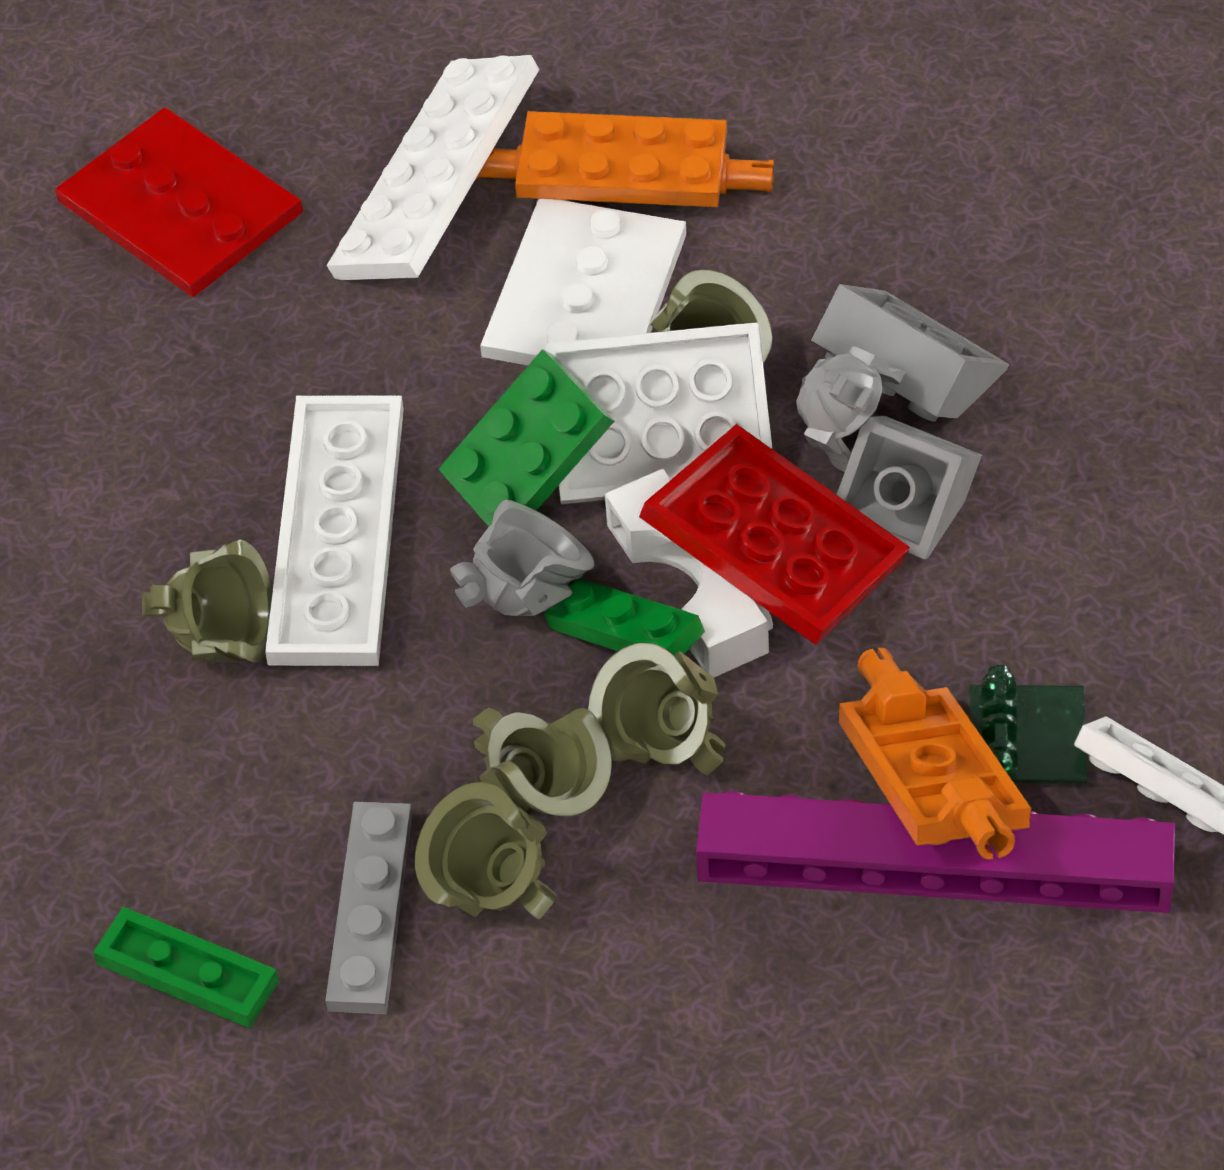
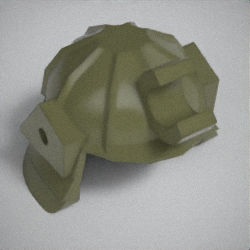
M695 270L685 274L673 288L670 299L650 323L658 332L758 322L763 362L768 357L772 347L771 325L758 300L746 287L735 279L712 270Z
M237 540L228 545L224 544L217 551L190 552L189 567L177 571L166 585H152L150 592L142 593V616H163L167 630L171 631L181 647L192 653V662L237 663L238 658L247 659L251 662H260L266 657L265 651L273 593L272 583L264 561L257 550L248 542Z
M650 643L629 645L616 652L607 660L593 683L588 710L595 715L607 736L613 761L622 762L630 759L646 764L652 758L662 764H680L690 758L694 766L706 776L723 762V757L719 753L725 749V743L715 734L708 732L711 721L715 719L712 715V701L719 696L712 675L682 652H678L674 656L663 647Z
M489 707L473 718V726L485 732L474 741L475 748L487 755L483 759L487 771L479 776L481 782L498 786L528 812H542L555 816H574L593 807L606 791L612 769L611 751L602 726L590 710L585 708L575 709L560 719L552 721L550 724L535 715L520 712L503 717L497 710Z
M475 782L461 786L444 797L428 816L416 846L415 870L422 890L431 901L446 905L447 907L457 906L470 915L477 917L484 908L501 911L519 900L528 912L540 920L557 897V894L551 888L538 880L541 870L545 867L540 843L547 835L543 823L498 786L486 782Z

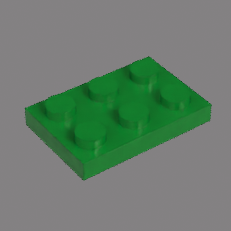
M542 349L439 467V471L489 527L493 521L494 510L496 511L498 505L504 500L520 503L536 511L615 421L553 354Z

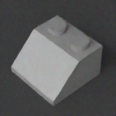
M887 416L870 417L860 428L837 495L910 547L908 553L926 560L964 504L982 455Z

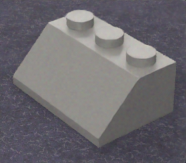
M839 284L811 341L827 350L824 356L826 359L840 354H848L852 345L875 354L888 364L889 367L905 370L906 373L900 384L882 382V393L894 396L897 392L910 400L909 410L933 422H936L938 417L958 418L1009 366L1005 361L885 290Z

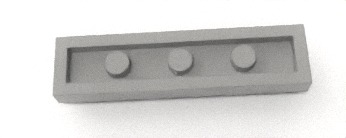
M353 803L325 1000L328 1012L387 1014L413 816L411 804Z

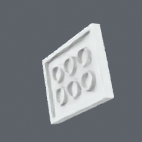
M538 199L481 342L482 357L529 365L542 349L545 350V343L651 333L653 326L650 323L659 312L687 234L686 222L564 200Z
M758 322L545 343V350L553 354L615 421L559 484L561 504L605 500V493L660 469H664L669 478L672 479L735 424H738L772 449Z

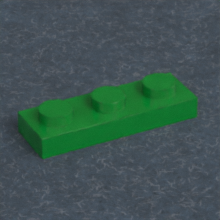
M581 578L576 579L569 586L573 592L571 596L549 607L543 613L549 627L555 631L615 651L637 643H650L663 647L674 656L678 652L685 654L705 632L701 620L696 614Z
M124 906L93 951L97 965L249 1029L279 983L277 970Z

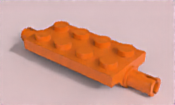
M528 111L522 144H519L517 149L493 148L476 179H516V198L718 207L719 195L727 194V189L767 191V193H772L774 160L730 159L729 154H725L727 120Z
M873 648L863 652L858 660V670L867 680L871 689L862 700L839 703V724L917 846L925 844L942 845L950 840L971 837L982 858L993 859V853L987 845L991 846L998 858L1008 855L1015 844V836L1011 830L1030 828L1031 807L947 687L925 690L908 671L901 672L893 660V656L886 648H878V654L882 660L879 659Z

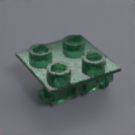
M1004 665L990 667L988 674L982 678V685L970 684V721L1013 782L1087 783L1086 752L1074 746L1082 726L1085 725L1084 686L1016 685L1015 676Z

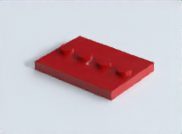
M166 107L162 108L55 188L57 200L191 297H195L303 213L302 203L299 198Z
M735 424L646 500L639 515V518L815 645L894 572L905 560L910 550L907 544L738 424Z

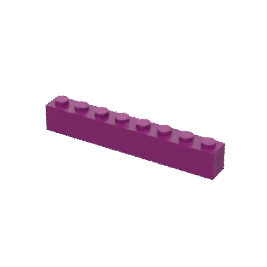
M725 791L722 793L703 792L696 847L698 882L1170 913L1174 885L1175 823L1157 822L1145 817L1125 820L1098 818L1091 814L1063 816L1038 814L1031 811L1030 828L1011 830L1015 836V844L1011 852L1004 857L998 858L991 846L987 845L993 853V859H985L977 851L971 837L950 840L942 845L925 844L917 846L891 804L863 803L850 798L831 801L804 799L797 795L769 797L745 795L737 791Z

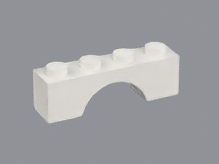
M660 469L605 493L607 526L632 563L658 562L668 564L684 571L695 581L698 589L682 610L698 615L705 632L689 649L700 666L710 675L716 677L769 653L768 631L773 628L772 618L768 610L639 518L644 502L671 480L664 469Z

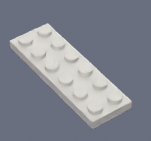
M502 55L495 58H461L450 61L328 262L327 267L335 279L418 278L537 75L539 68L532 55L509 57Z
M296 396L265 651L268 665L379 666L404 411L402 396Z

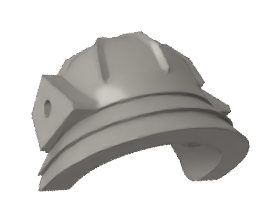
M852 345L848 354L819 359L808 375L802 378L803 383L796 400L798 414L808 426L804 436L809 445L824 450L831 464L838 470L845 472L851 452L841 438L852 434L862 427L875 412L882 394V382L900 384L906 371L889 367L888 364L875 354Z
M504 500L498 505L496 511L494 510L492 524L473 548L475 552L473 563H458L450 568V572L455 581L462 587L455 589V593L465 608L474 606L483 599L493 610H497L504 615L535 616L571 596L573 592L567 586L569 582L582 577L583 573L594 567L595 562L587 548L562 526L525 505L511 500Z

